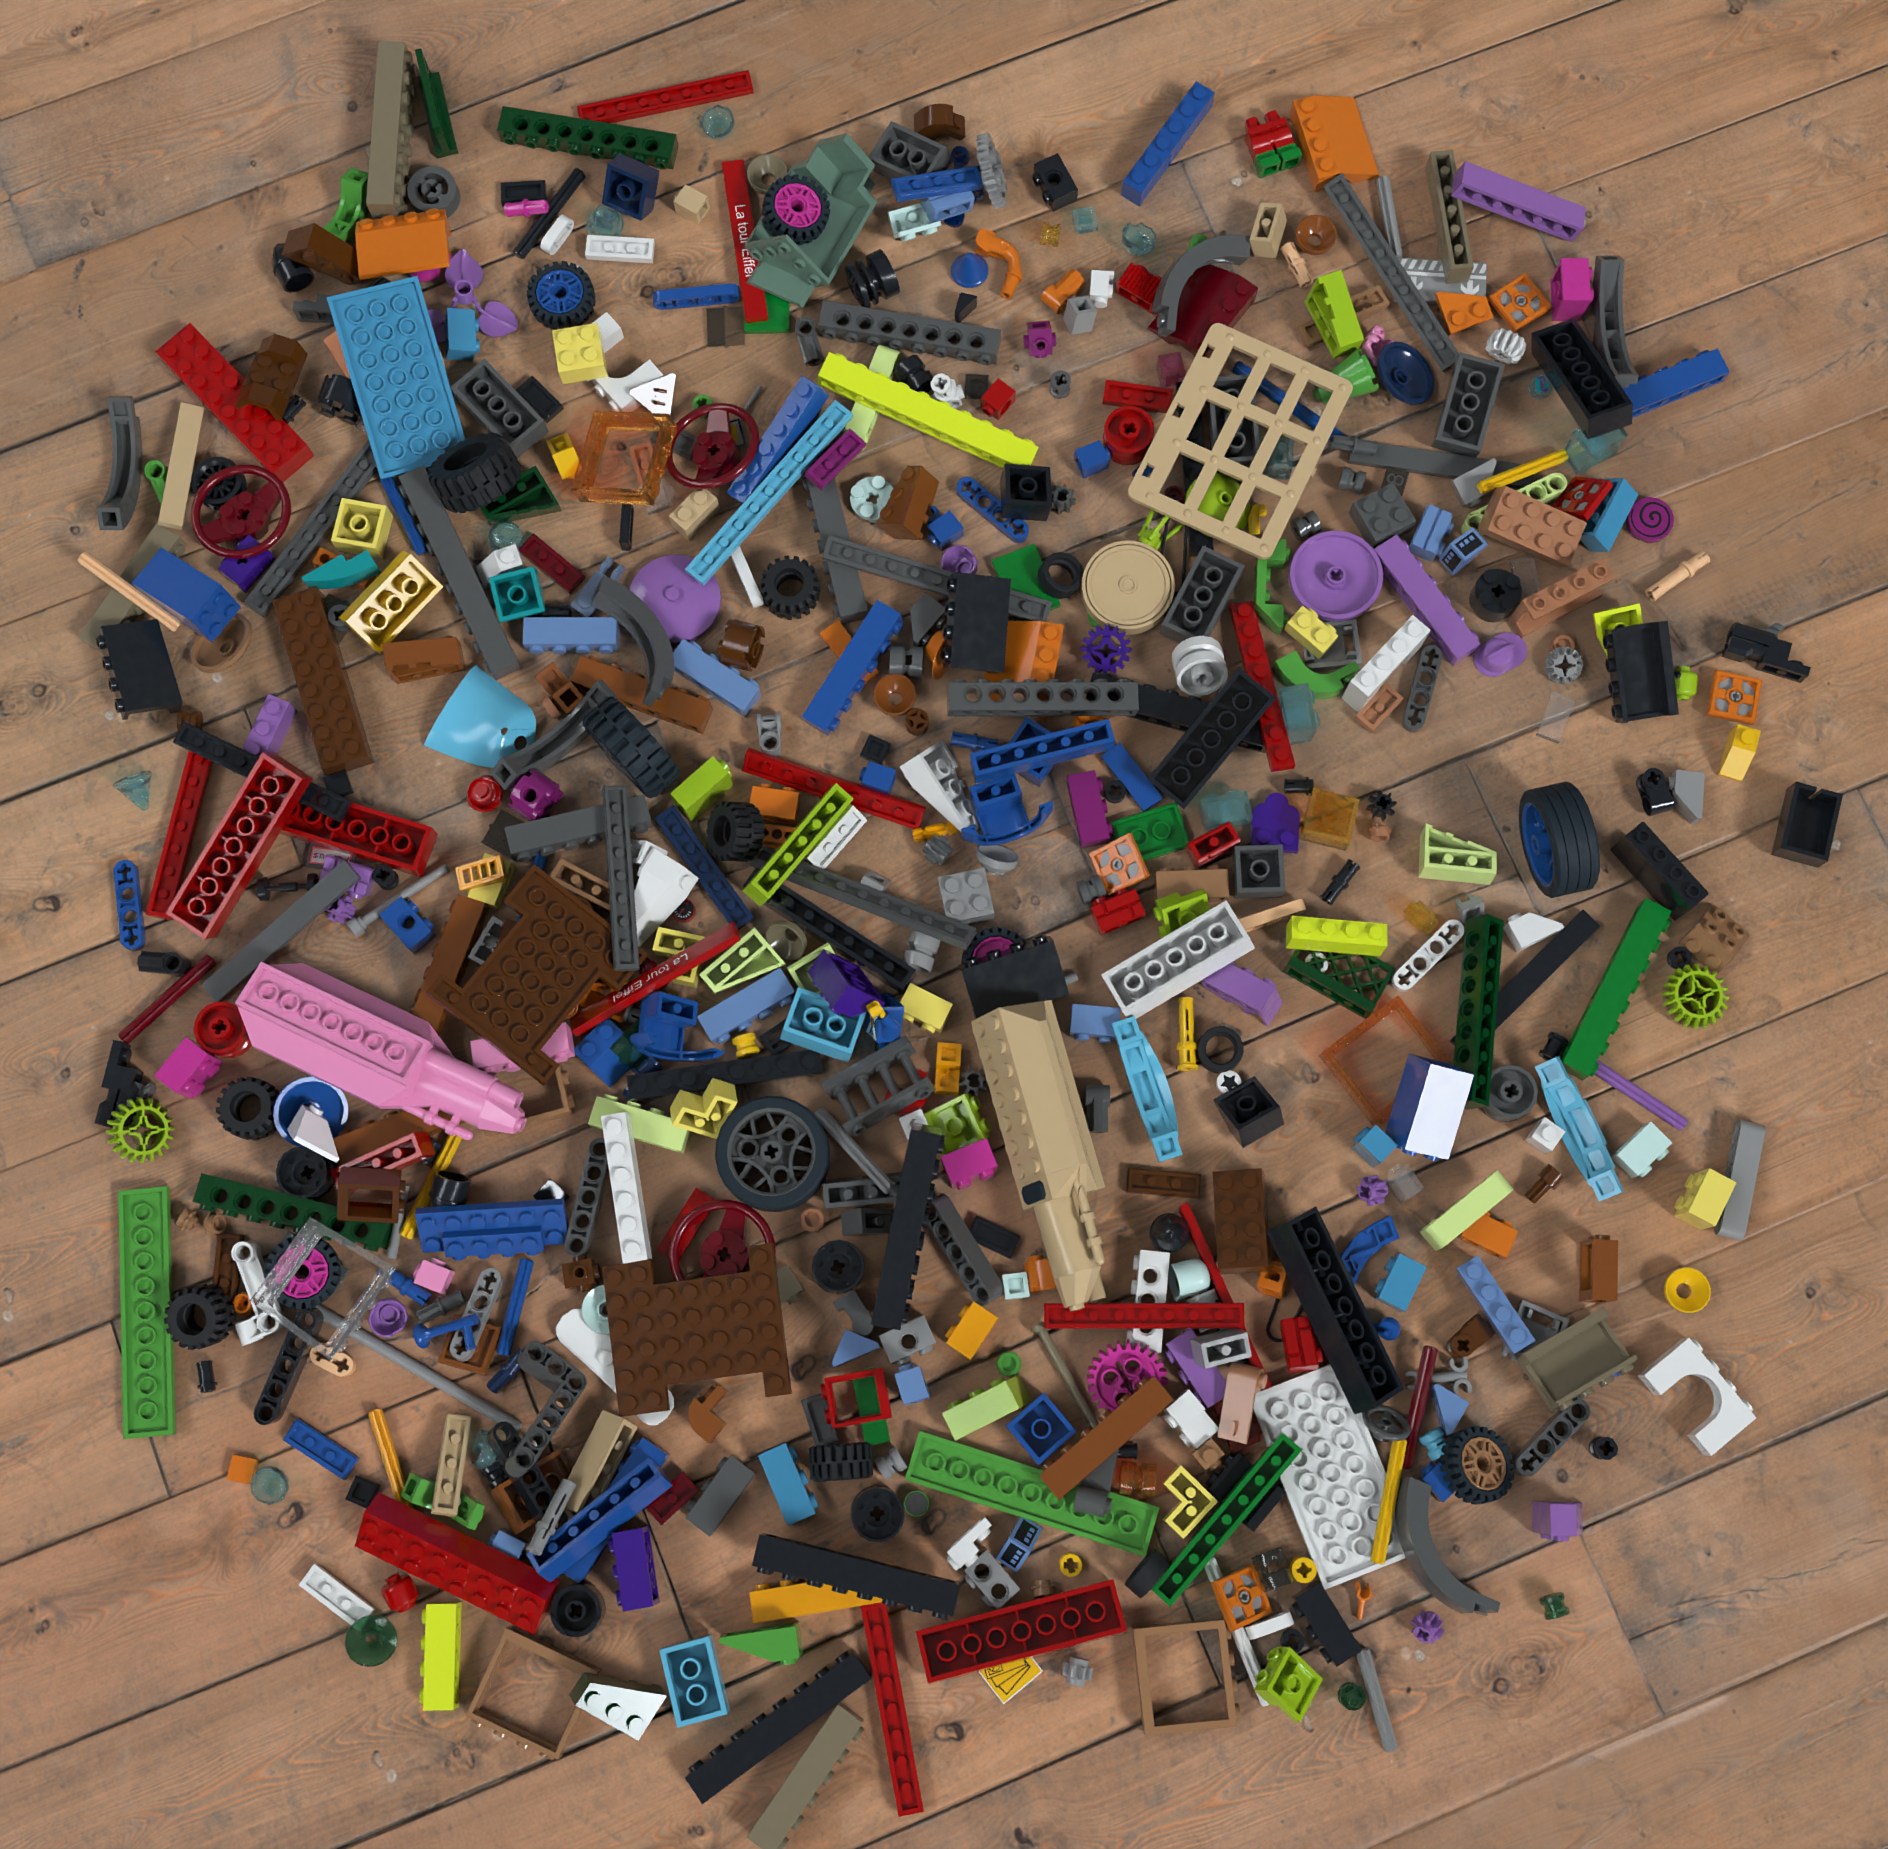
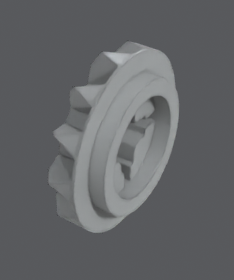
M1558 647L1547 656L1545 672L1552 681L1559 684L1574 682L1581 675L1583 662L1581 655L1575 649ZM1564 655L1566 662L1573 664V666L1566 668L1565 675L1561 668L1555 667V665L1563 663Z

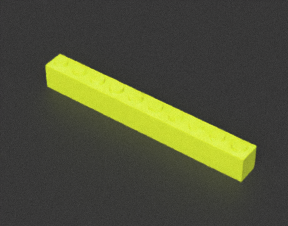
M829 352L818 374L817 385L998 467L1004 468L1005 464L1031 466L1039 448L1029 439H1021L1014 436L1009 430L998 429L987 420L976 419L967 411H959L952 408L945 401L934 400L925 392H917L910 389L903 382L892 381L885 374L870 371L865 365L848 361L841 354Z

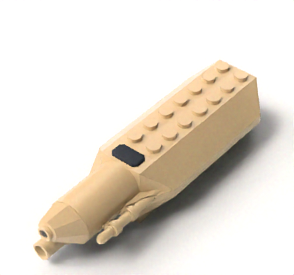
M1052 1000L999 1007L971 1021L973 1034L979 1049V1056L982 1060L986 1081L992 1096V1103L996 1110L999 1127L1003 1135L1005 1149L1010 1160L1012 1174L1015 1178L1023 1210L1034 1208L1052 1276L1064 1308L1069 1307L1070 1312L1079 1311L1085 1308V1302L1089 1303L1106 1298L1099 1273L1101 1265L1105 1262L1101 1248L1103 1242L1101 1236L1097 1234L1094 1223L1096 1219L1095 1214L1091 1212L1087 1199L1088 1194L1104 1189L1105 1184Z

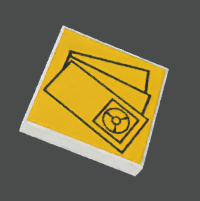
M1032 1657L983 1670L979 1673L1004 1705L1041 1674L1043 1670Z

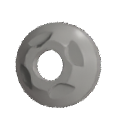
M978 845L976 858L982 865V868H985L989 874L1004 875L1006 872L1013 870L1018 864L1019 856L1007 847L1001 845Z

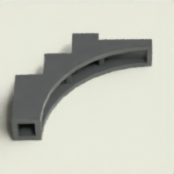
M1619 255L1596 256L1592 287L1594 297L1590 306V311L1596 316L1593 344L1598 348L1599 355L1620 386L1627 388L1629 384H1637L1638 374L1630 361L1624 334L1622 294L1625 260Z

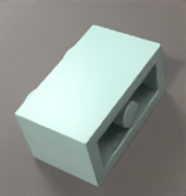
M1648 1122L1627 1140L1611 1158L1631 1179L1637 1176L1642 1178L1652 1169L1650 1164L1655 1159L1660 1161L1669 1153L1667 1148L1672 1142L1652 1122Z

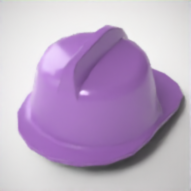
M1505 632L1482 643L1474 653V663L1480 673L1496 677L1524 662L1527 656V647L1520 636Z

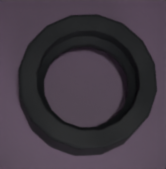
M1057 552L1048 556L1038 570L1037 579L1040 587L1046 594L1053 598L1065 599L1072 596L1081 586L1084 571L1082 565L1075 557L1068 553ZM1058 565L1065 568L1071 574L1072 584L1070 586H1063L1056 583L1050 576V566Z
M1215 1026L1208 1029L1198 1042L1197 1057L1200 1064L1213 1073L1233 1070L1241 1061L1244 1053L1240 1035L1233 1029L1225 1026ZM1215 1036L1228 1038L1234 1046L1232 1059L1224 1064L1212 1062L1206 1054V1045Z
M1154 1548L1134 1569L1127 1579L1125 1586L1139 1598L1144 1597L1165 1573L1170 1565V1561Z

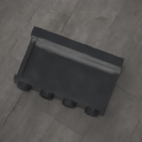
M960 572L950 575L946 585L949 599L945 604L947 625L943 629V638L945 639V648L941 653V661L944 663L943 668L984 671L989 674L1004 673L1011 587L1010 578Z
M153 619L101 626L99 635L96 636V644L99 650L102 649L104 655L102 657L103 668L109 672V689L115 693V709L117 713H121L122 720H127L130 714L168 708L170 714L178 713L183 701L159 621Z
M1655 621L1604 630L1603 646L1607 649L1608 655L1605 664L1607 672H1610L1611 679L1608 689L1610 695L1613 696L1614 704L1611 707V713L1616 723H1628V721L1659 716L1679 715L1668 621Z
M1645 822L1637 825L1610 849L1661 906L1672 911L1670 917L1674 921L1691 910L1709 894Z
M1045 934L1035 936L1031 942L1025 944L1023 942L1013 943L1009 945V949L1000 951V949L991 950L986 953L987 956L978 959L976 956L966 958L962 964H959L975 1019L999 1007L1053 1000L1069 995L1054 940L1051 936H1046Z

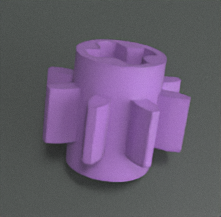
M342 895L326 909L330 913L327 918L341 924L352 919L356 909L352 905L353 899L347 895Z
M1378 1175L1361 1178L1362 1183L1357 1187L1360 1200L1367 1201V1206L1384 1203V1197L1389 1193L1386 1181L1379 1180Z
M1422 1610L1411 1621V1624L1415 1626L1412 1633L1423 1643L1430 1642L1434 1644L1435 1640H1440L1444 1633V1630L1440 1628L1443 1621L1432 1611L1425 1612Z

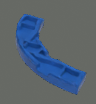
M1391 1215L1374 1222L1362 1230L1348 1243L1340 1254L1354 1286L1367 1260L1383 1246L1400 1239Z

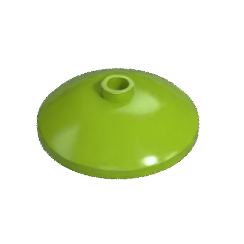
M1216 473L1198 511L1223 522L1240 484L1225 474ZM1194 480V481L1192 482V484L1189 486V488H1188V490H1187V492H1186L1185 502H1186V500H1187V498H1188V496H1189V494H1190V492H1191V490H1192V488H1193V486H1194L1196 480ZM1249 501L1236 526L1239 530H1243L1248 523V516L1251 511Z

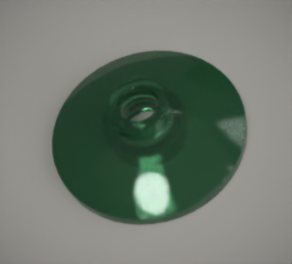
M364 1616L355 1621L349 1628L345 1639L346 1651L349 1657L361 1666L373 1667L387 1661L394 1653L398 1640L397 1632L391 1621L383 1616ZM370 1634L376 1636L373 1642L366 1641V1637Z

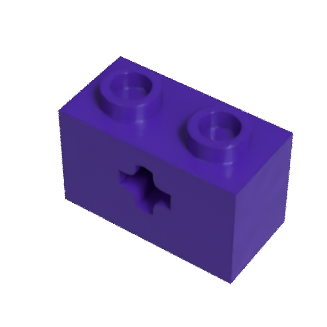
M248 535L245 539L238 542L235 550L247 549L260 543ZM269 550L245 559L224 558L218 570L229 581L246 593L276 558Z

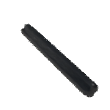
M575 168L548 203V212L539 215L515 247L513 252L517 257L524 259L584 180L585 174L582 170Z

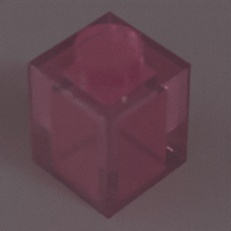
M1181 352L1158 356L1156 370L1160 387L1175 386L1176 382H1183L1185 369Z

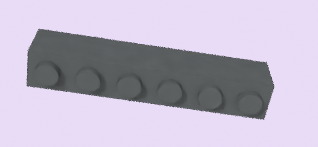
M645 795L628 798L630 833L640 834L648 831V828H652ZM603 804L504 827L512 860L523 862L530 860L531 856L539 854L541 856H549L554 854L556 850L564 849L568 851L578 848V845L581 844L595 845L600 843L602 839H605Z

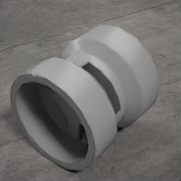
M896 1447L888 1450V1454L885 1456H879L874 1459L875 1464L886 1481L892 1478L895 1472H902L908 1468Z

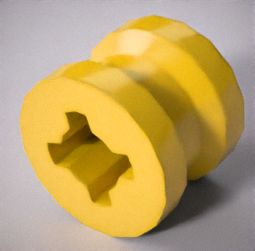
M755 1033L742 1034L732 1039L733 1045L737 1048V1059L750 1057L760 1052L759 1047L755 1044Z
M1295 1557L1289 1564L1291 1577L1300 1583H1309L1316 1576V1565L1307 1557Z

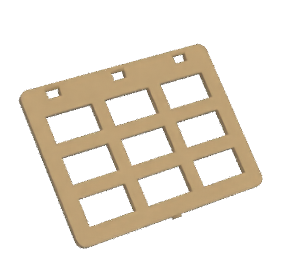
M1221 323L1213 324L1208 330L1128 488V497L1138 504L1259 559L1266 560L1270 558L1309 478L1313 477L1316 471L1315 466L1352 393V383L1345 378ZM1207 346L1214 350L1210 359L1202 357ZM1232 349L1257 359L1238 398L1213 387ZM1270 365L1295 376L1276 415L1251 404ZM1307 382L1332 392L1314 432L1289 421ZM1206 401L1230 411L1211 451L1187 440ZM1177 405L1184 409L1180 418L1172 416ZM1243 418L1268 428L1249 468L1224 457ZM1281 435L1306 445L1288 485L1262 474ZM1179 454L1204 464L1185 504L1160 494ZM1147 465L1154 468L1149 478L1142 476ZM1217 471L1242 482L1223 522L1198 511ZM1255 488L1280 499L1261 539L1236 528Z

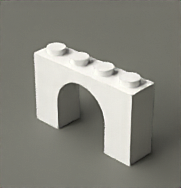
M607 312L593 322L598 323L602 335L604 353L624 338L621 327ZM649 359L626 377H604L592 379L591 381L595 384L594 389L602 398L605 396L610 401L608 404L616 414L620 412L626 418L642 405L629 394V390L664 375Z
M1412 615L1350 681L1341 699L1359 713L1374 697L1391 673L1401 663L1406 664L1421 648L1431 630Z
M1682 1338L1637 1376L1653 1395H1662L1677 1381L1687 1375L1697 1376L1708 1384L1714 1397L1713 1410L1710 1416L1687 1436L1704 1456H1712L1754 1421L1756 1417L1752 1413V1406L1745 1399L1741 1400L1735 1393L1736 1387L1728 1379L1724 1380L1718 1371L1720 1369L1717 1364L1704 1356L1701 1345L1694 1339Z

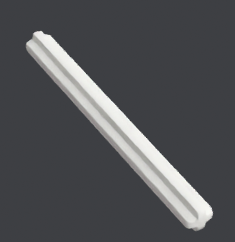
M1212 1557L1204 1566L1210 1582L1223 1577L1216 1559ZM1244 1627L1231 1631V1634L1252 1685L1255 1688L1257 1685L1255 1677L1261 1671L1246 1631ZM1256 1692L1262 1706L1270 1705Z

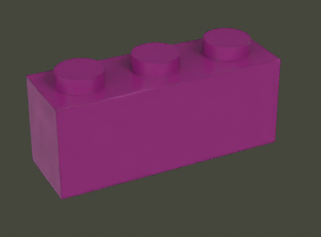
M1095 770L1067 775L1066 783L1080 848L1108 844L1113 831L1111 822H1106L1105 818L1108 808L1106 800H1101L1100 791H1103L1101 777H1096Z

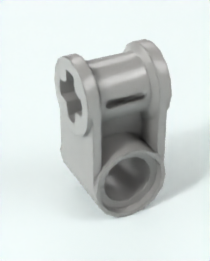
M776 712L774 715H761L758 713L757 728L761 750L766 754L778 757L782 753L781 713ZM768 742L777 743L774 748L768 749L765 747Z

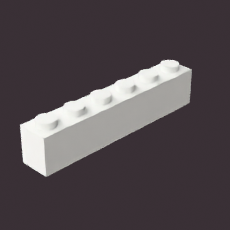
M622 1112L601 1116L623 1264L652 1259L630 1113Z

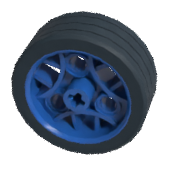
M1565 781L1525 791L1519 805V828L1525 858L1538 888L1544 895L1550 898L1592 889L1597 883L1600 873L1599 844L1589 807L1579 789L1572 783Z

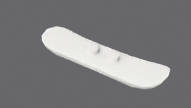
M572 1309L562 1316L556 1326L558 1339L616 1393L610 1334L604 1335L592 1331L583 1320L582 1309ZM668 1390L670 1410L639 1414L637 1417L648 1425H658L674 1408L672 1393Z

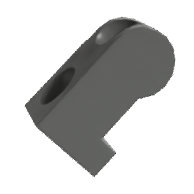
M854 1289L833 1302L838 1312L843 1309L846 1310L852 1320V1328L856 1334L867 1336L873 1332L872 1318Z

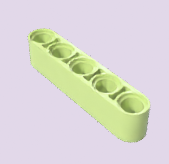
M878 345L868 370L875 373H883L890 380H893L894 371L899 364L901 352ZM855 402L851 411L853 418L845 426L843 434L851 429L867 443L879 412Z
M1552 473L1517 491L1531 497L1530 494H1535L1538 497L1536 500L1549 504L1561 496L1567 486V479L1561 473ZM1550 484L1556 485L1558 490L1553 489ZM1488 505L1471 512L1467 516L1461 527L1462 535L1472 528L1469 523H1474L1479 528Z

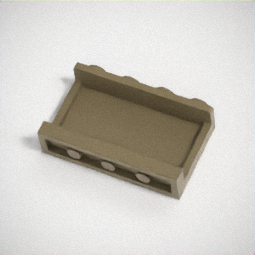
M1604 1307L1533 1347L1517 1359L1551 1412L1557 1408L1564 1411L1574 1404L1572 1399L1577 1396L1584 1399L1595 1392L1593 1390L1594 1386L1599 1384L1602 1388L1614 1381L1612 1376L1619 1372L1623 1376L1634 1369L1632 1364L1638 1358L1636 1355L1629 1356L1605 1321L1609 1314Z

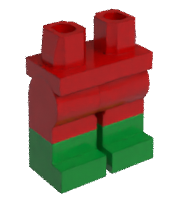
M1276 110L1265 114L1264 119L1266 123L1260 125L1257 117L1249 118L1245 123V142L1259 178L1278 173L1279 169L1281 172L1299 166L1302 152L1292 138L1285 117L1280 118Z

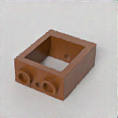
M1610 1235L1588 1237V1240L1580 1242L1579 1302L1609 1303L1617 1301L1618 1240H1610Z

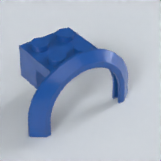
M1015 774L970 786V800L983 835L978 834L975 825L962 828L961 835L963 840L981 846L1000 845L1020 839L1038 829L1053 811V801L1039 805L1038 814L1029 821L1022 803V792Z
M660 991L642 998L639 1032L630 1036V1042L642 1054L670 1061L699 1062L716 1059L725 1053V1051L716 1048L702 1051H683L684 1030L687 1027L695 1026L697 1022V1001Z

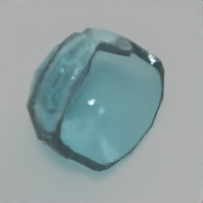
M715 105L702 116L701 126L706 136L720 141L732 134L735 119L728 107Z
M1129 222L1122 230V244L1131 255L1141 256L1149 254L1156 246V234L1152 228L1144 225L1142 222L1136 226Z
M511 521L496 523L490 529L488 535V546L491 552L516 544L519 549L524 541L522 530Z
M480 1428L472 1449L473 1453L478 1456V1460H472V1463L480 1470L486 1469L497 1461V1457L487 1441L489 1430Z
M265 1466L259 1469L251 1480V1493L257 1501L267 1505L282 1501L290 1488L287 1473L278 1466Z

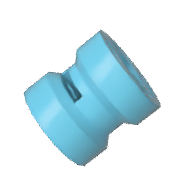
M1440 1426L1419 1437L1421 1444L1426 1446L1428 1450L1427 1455L1431 1461L1444 1455L1441 1449L1446 1444L1444 1443V1432Z

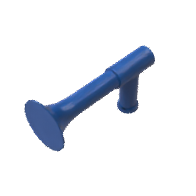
M474 1313L432 1328H427L424 1324L418 1323L413 1329V1337L416 1344L424 1349L429 1346L430 1339L462 1329L466 1346L465 1350H472L477 1347L471 1326L479 1323V1317Z

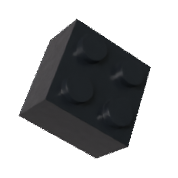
M1017 464L1004 465L1000 478L1001 518L1047 521L1052 507L1050 467Z

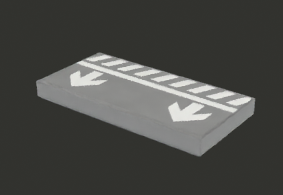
M1397 257L1427 304L1438 305L1435 298V293L1437 292L1486 296L1487 263L1473 262L1474 268L1468 282L1446 284L1442 260Z

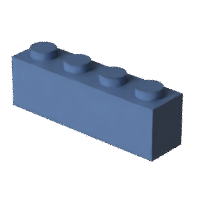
M524 617L523 645L526 651L531 654H542L543 651H552L555 654H565L566 651H576L578 654H588L590 651L611 654L613 651H619L620 624L613 617Z
M683 639L673 652L674 671L746 718L762 696L759 684L751 678L746 680L741 677L740 672L734 667L728 666L727 668L721 664V660L714 654L710 653L707 655L701 651L702 647L694 641L689 643Z
M778 968L700 1014L697 1018L713 1045L716 1043L721 1045L732 1038L731 1034L736 1031L743 1032L752 1026V1022L758 1018L763 1020L772 1015L773 1009L779 1006L783 1008L791 1004L795 997V991L781 968Z
M1477 1255L1459 1266L1456 1273L1512 1357L1534 1344L1536 1340L1480 1257Z

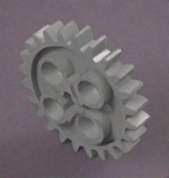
M988 132L977 135L976 154L984 189L989 193V199L994 208L1005 207L1007 205V184L1004 171H1002L1003 165L1000 154L995 149V144Z

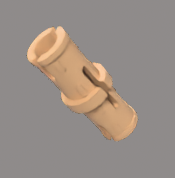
M1288 242L1283 245L1280 250L1287 260L1289 271L1295 275L1300 288H1305L1312 284L1313 279L1305 266L1306 262L1304 258L1300 257L1294 243Z

